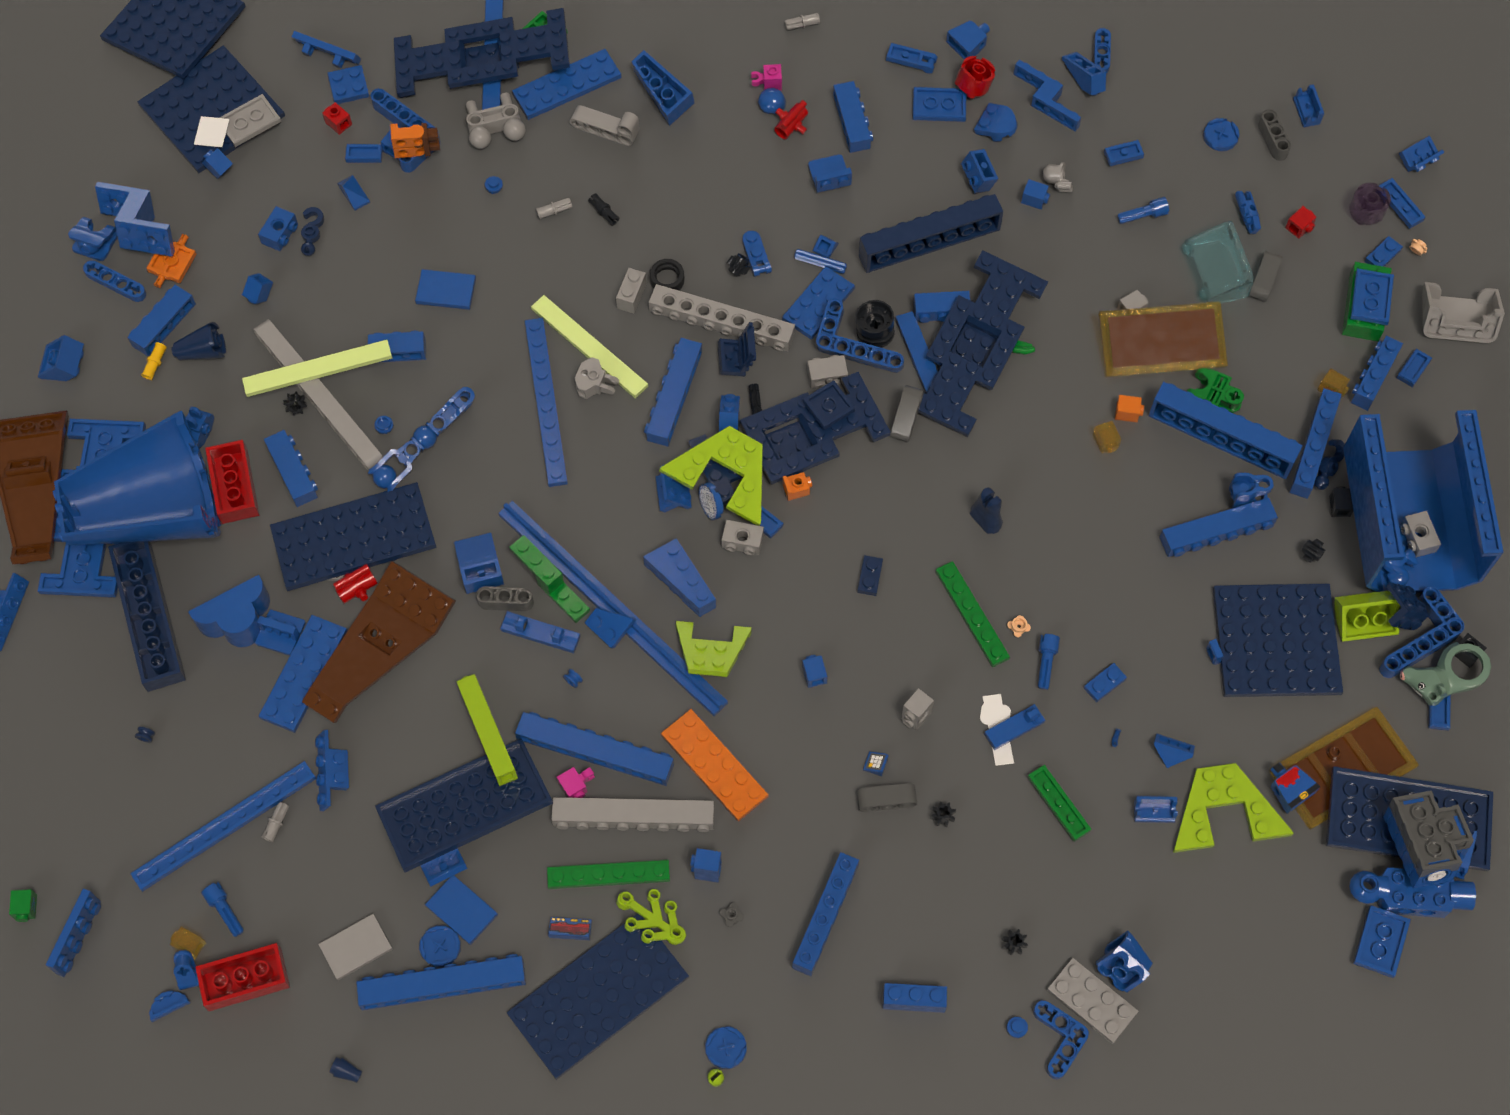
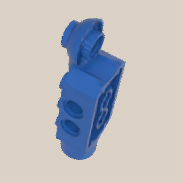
M1387 867L1381 876H1377L1369 871H1359L1353 875L1349 885L1351 894L1359 902L1369 904L1378 901L1380 909L1397 915L1445 918L1452 909L1472 911L1476 902L1474 882L1455 881L1453 879L1450 882L1413 889L1410 878L1407 876L1405 869ZM1363 882L1369 883L1372 889L1365 888Z

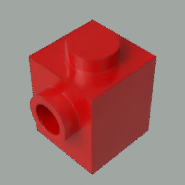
M336 102L322 112L325 123L339 135L352 125L350 114Z
M1302 206L1289 218L1285 228L1300 239L1306 232L1310 233L1314 229L1317 216L1311 210Z

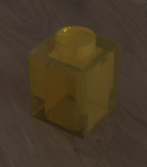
M1331 368L1317 390L1322 393L1325 388L1341 393V396L1344 397L1349 390L1347 385L1350 379Z
M1113 421L1095 426L1093 436L1101 453L1116 451L1122 439Z
M180 927L179 930L173 933L170 943L177 951L186 950L191 952L194 960H196L206 944L201 937L183 927Z

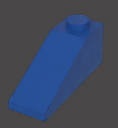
M1078 52L1062 56L1063 62L1082 90L1089 95H1097L1100 92L1106 91L1105 70Z

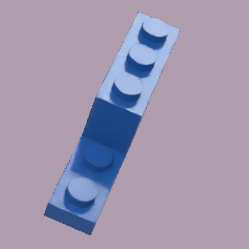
M1018 60L1015 64L1014 75L1038 89L1033 95L1031 106L1076 132L1080 126L1081 117L1076 112L1070 111L1062 104L1056 102L1062 94L1063 85L1059 81L1046 76L1042 71L1031 67L1028 63Z

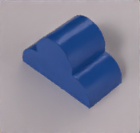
M257 575L188 611L203 635L210 638L225 636L230 644L236 647H247L255 643L261 629L257 621L259 616H262L267 611L270 604V596L260 576Z

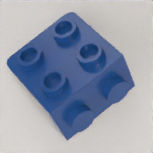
M842 155L812 160L808 163L817 193L851 185L852 171L850 167L846 168Z

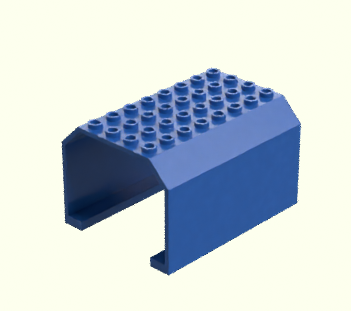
M1476 410L1456 411L1455 418L1458 434L1453 442L1432 450L1386 452L1380 414L1359 416L1343 450L1367 588L1376 592L1388 590L1386 585L1389 583V578L1387 577L1389 572L1384 569L1383 565L1386 561L1403 560L1402 545L1405 546L1404 552L1408 549V541L1401 532L1400 524L1405 516L1423 511L1428 512L1441 546L1435 553L1416 557L1419 564L1415 565L1414 568L1407 564L1403 565V568L1409 574V580L1405 586L1412 587L1415 592H1423L1427 587H1435L1439 591L1459 590L1480 583L1504 553Z

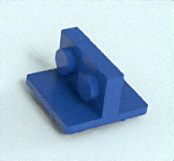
M663 473L656 476L660 511L667 512L678 506L686 509L692 508L688 487Z
M269 610L267 617L259 616L257 624L261 630L255 644L290 656L306 622L300 618Z

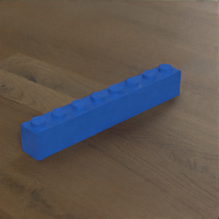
M523 712L515 732L517 740L522 738L525 743L667 786L674 766V759L667 753L660 752L658 754L652 752L647 747H635L628 741H616L609 735L600 736L589 729H585V731L577 729V726L567 723L564 725L553 718L544 719L534 712H529V714Z
M511 954L507 955L505 959L492 957L485 959V962L467 961L465 965L457 966V964H447L444 968L440 969L427 967L421 972L408 970L404 971L402 975L388 973L382 975V978L364 977L362 981H356L358 1004L361 1010L526 985L524 961L522 956Z

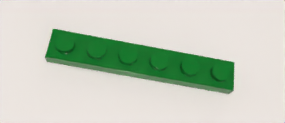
M952 561L937 568L936 574L992 668L1009 660L1008 652L954 562Z
M669 860L547 867L548 889L670 882Z

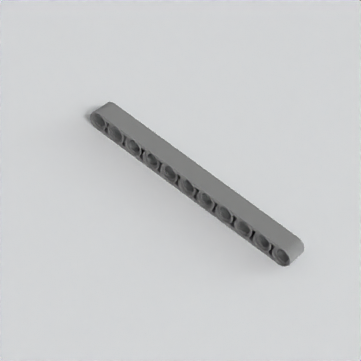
M269 319L253 329L257 338L281 367L304 362ZM318 378L296 384L368 471L383 458L378 449Z

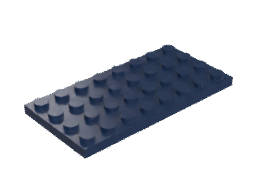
M418 482L395 488L393 491H384L270 524L287 591L352 573L365 564L368 567H373L437 548Z
M522 738L505 746L518 777L514 781L499 786L488 758L484 755L375 806L404 873L553 804Z
M1333 767L1331 770L1326 846L1400 857L1383 816L1394 797L1432 790L1434 800L1439 808H1447L1459 804L1471 834L1473 831H1477L1469 869L1489 871L1493 791Z
M638 913L635 916H633V918H635L637 921L645 920ZM624 923L507 1012V1015L556 1080L689 978V975L661 940L652 941L651 943H644L641 936L646 929H636L633 932H629L625 929ZM628 923L629 926H634L633 923ZM645 935L646 938H651L650 935Z

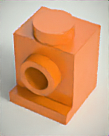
M804 472L789 477L783 476L782 485L788 501L810 495L812 482L809 476H805Z

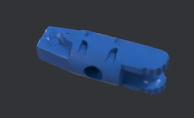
M1237 191L1235 197L1243 222L1250 234H1256L1261 229L1251 191H1246L1245 193Z

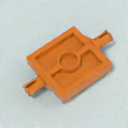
M182 234L178 242H173L175 250L173 256L154 254L146 269L149 273L158 276L154 283V286L157 288H161L164 280L181 283L197 255L195 250L185 246L189 239L186 234Z

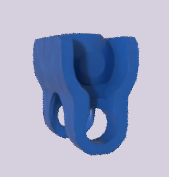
M82 217L77 225L68 233L70 239L76 240L72 246L73 252L98 261L106 259L118 237L116 227L107 225L100 231H93L92 219Z
M1236 473L1229 486L1231 498L1234 501L1232 508L1259 501L1255 499L1257 496H1261L1262 499L1268 498L1267 494L1271 492L1274 486L1272 478L1268 475ZM1266 482L1268 487H1259V483Z

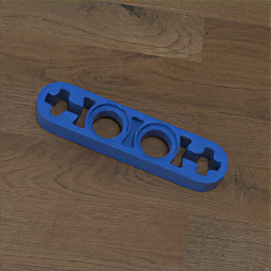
M88 261L84 264L83 270L89 279L135 302L143 301L146 298V291L142 284L96 261ZM106 274H111L112 278L110 280H103ZM120 282H127L124 288H118ZM131 288H132L134 291H136V292H139V291H140L141 293H140V294H139V293L134 294V292L131 290Z

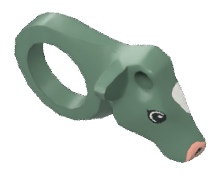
M1455 642L1444 649L1437 667L1415 668L1407 666L1400 671V679L1410 685L1429 705L1436 706L1449 695L1470 691L1485 683L1491 670L1490 658L1479 646ZM1460 652H1470L1476 655L1481 661V674L1472 680L1459 678L1455 675L1451 666L1454 655Z

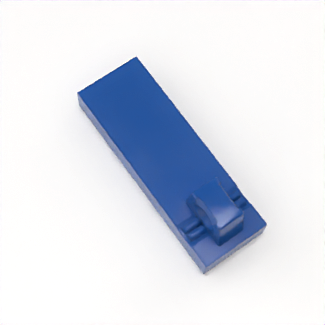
M1034 704L985 731L984 735L993 749L996 750L1045 723V719Z

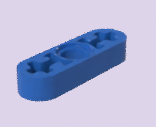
M1100 28L1096 31L1094 37V64L1101 68L1100 62L1103 61L1104 68L1102 69L1107 74L1110 68L1111 33L1108 29ZM1101 36L1105 38L1104 43H1101ZM1104 49L1107 51V53L1100 54L1098 53V50Z

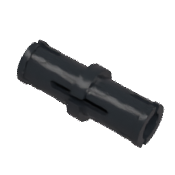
M597 193L591 195L593 200L589 198L588 202L597 209V213L603 216L611 226L617 223L615 219L619 221V216L610 209V205L605 203Z

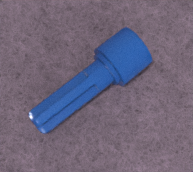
M1165 197L1150 201L1149 205L1119 213L1118 220L1120 224L1151 215L1154 218L1169 214L1167 199Z
M1045 634L1040 637L1039 652L1042 654L1038 681L1040 689L1046 690L1049 688L1053 657L1058 654L1060 637L1057 635Z
M217 882V885L213 883L206 887L201 893L208 905L216 908L234 937L241 935L243 928L226 902L227 894L221 884Z

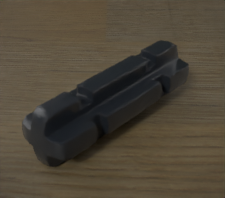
M757 383L750 384L749 394L753 415L762 411L759 385Z

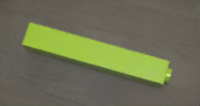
M475 674L465 676L461 680L456 681L499 786L518 779Z

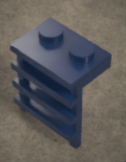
M752 322L748 323L738 340L719 339L720 374L745 377L746 371H749V366H752L753 361H756L754 326Z

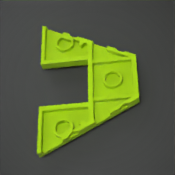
M728 426L660 468L659 472L692 490L710 459L739 474L743 479L727 504L726 509L760 526L763 444Z
M1236 763L1198 768L1195 771L1173 852L1214 847L1207 808L1243 803L1252 842L1292 836L1293 831Z

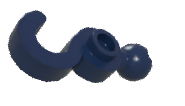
M316 207L307 208L303 212L305 219L313 215L317 216L316 220L309 222L301 230L302 238L305 241L301 246V252L305 256H312L315 253L313 243L320 238L318 228L324 223V215Z
M1331 439L1328 442L1329 446L1336 447V453L1321 460L1319 467L1321 475L1316 477L1314 483L1319 490H1324L1329 486L1328 477L1335 475L1338 470L1337 462L1344 458L1343 447L1345 444L1342 440Z

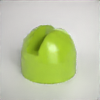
M712 1069L707 1076L709 1084L714 1087L722 1085L724 1082L723 1072L719 1069ZM720 1073L714 1081L711 1080L714 1075Z

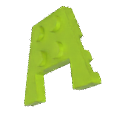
M676 621V630L678 631L688 674L728 677L738 659L740 651L745 646L746 640L751 635L752 627L734 626L732 642L692 639L694 622Z

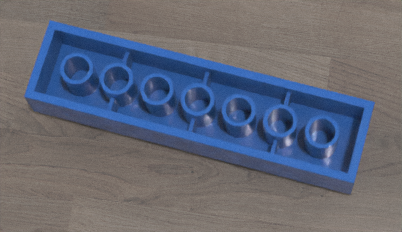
M1164 381L1149 413V417L1285 480L1303 446L1296 440L1281 436L1280 433L1270 431L1259 423L1246 420L1241 415L1233 414L1224 407H1218L1206 399L1198 398L1193 393L1183 391L1174 384Z

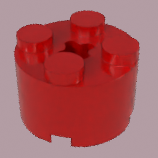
M977 56L965 58L957 74L955 84L969 98L985 95L994 80L995 67L985 58L981 60L976 59Z

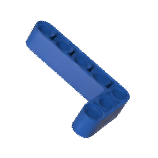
M378 88L371 92L370 96L374 109L392 123L398 124L399 128L411 127L412 125L421 126V123H427V128H435L385 90ZM424 154L422 156L398 159L402 171L410 173L429 156Z
M832 298L828 301L816 338L817 347L820 352L829 355H844L847 360L897 373L903 369L904 358L900 353L837 336L844 314V306L838 298ZM833 305L840 306L838 311H831ZM828 322H833L835 324V326L832 329H827L825 327V325ZM824 339L830 341L827 346L820 345V342ZM841 344L847 345V349L845 351H839L838 346ZM858 349H863L865 354L857 356L855 352ZM876 354L883 356L880 361H875L873 357ZM899 359L901 363L898 366H893L891 361Z
M1425 588L1418 599L1425 604L1426 611L1430 615L1429 619L1436 627L1388 655L1379 668L1381 675L1384 677L1392 678L1398 675L1403 668L1413 666L1456 640L1465 628L1463 621L1437 588ZM1426 596L1431 597L1432 600H1428ZM1438 611L1442 612L1445 616H1441ZM1450 627H1454L1457 632L1452 631ZM1434 636H1438L1441 641L1436 640ZM1418 645L1423 646L1425 650H1421ZM1403 654L1407 655L1410 658V660L1405 659L1403 657ZM1387 664H1391L1394 669H1390Z

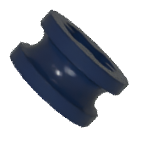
M138 727L137 730L139 732L135 734V738L151 743L153 740L151 737L155 735V732L145 727Z

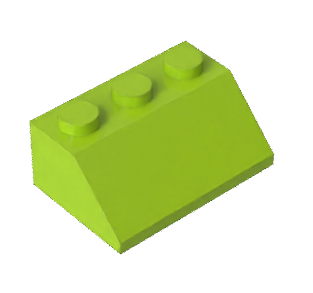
M1389 590L1335 597V618L1342 642L1399 634V628L1392 627L1388 621L1399 611V604Z

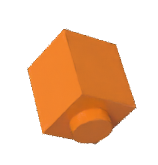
M1119 395L1116 404L1115 420L1138 422L1139 416H1143L1144 405H1141L1142 398Z

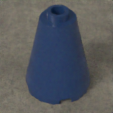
M210 322L174 342L171 348L173 356L177 357L178 360L224 358L223 354L226 353V344L223 334H219L217 329H220L215 322Z

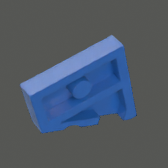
M595 608L585 621V624L609 647L615 648L636 619L601 608Z

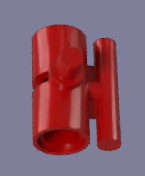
M804 100L796 103L789 112L783 111L781 108H778L775 112L781 121L776 125L774 131L780 138L787 139L794 130L802 134L807 131V128L802 125V121L808 115V110L805 108L807 103Z
M365 564L354 572L345 574V577L333 583V586L345 604L355 597L360 598L361 601H366L368 599L366 591L378 583L368 565Z

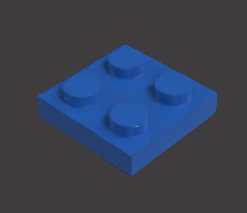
M362 65L328 72L334 102L337 104L369 97Z

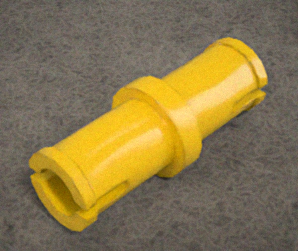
M155 343L151 355L146 359L147 364L141 374L143 378L153 379L157 367L162 363L160 360L167 348L164 344Z

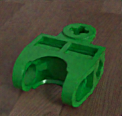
M1197 369L1195 377L1201 381L1205 388H1189L1187 391L1193 393L1198 398L1210 401L1218 407H1224L1231 413L1239 411L1244 394L1240 389L1230 386L1232 377L1212 369Z

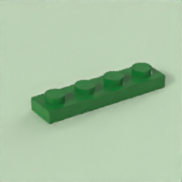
M1045 765L1028 775L1027 778L1074 842L1091 832V827Z

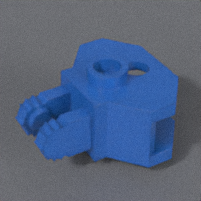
M191 406L186 420L191 428L192 439H196L200 448L205 444L212 430L214 416L211 413Z

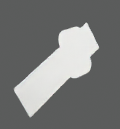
M1001 694L982 696L984 704L981 707L980 720L982 723L987 724L989 729L1010 718L1011 710L1007 705H1003ZM1010 742L996 750L993 749L996 766L1014 763Z

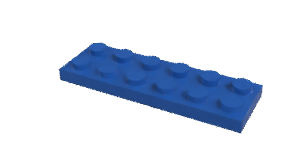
M603 49L570 64V68L558 69L512 90V94L526 118L530 120L620 79L621 73L607 50Z
M311 615L259 714L260 719L294 733L296 732L308 709V706L302 703V701L347 633V628Z

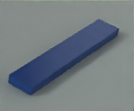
M912 311L896 316L895 320L923 389L927 394L938 371L934 362L926 359L929 349Z

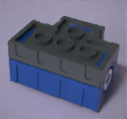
M1431 790L1394 797L1383 816L1413 889L1453 880L1462 864V859H1464L1474 841L1459 804L1447 808H1439Z

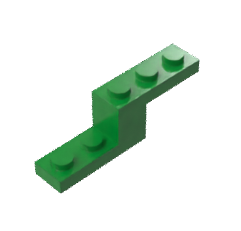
M525 535L509 547L536 576L538 586L575 623L590 612V608L564 583L562 573Z

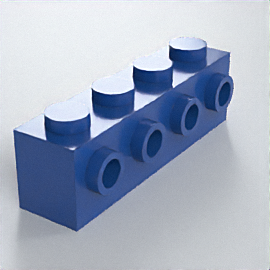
M1387 335L1383 342L1379 340L1375 351H1377L1376 356L1371 355L1367 363L1370 366L1369 369L1363 370L1359 378L1362 380L1361 384L1356 383L1352 394H1354L1351 401L1352 404L1367 411L1369 410L1403 343Z

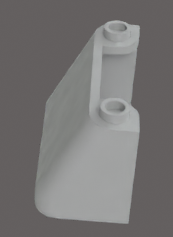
M1430 282L1424 283L1422 291V328L1425 336L1479 343H1491L1497 339L1505 315L1499 289L1485 288L1478 293L1477 299L1441 296L1442 290L1440 285Z

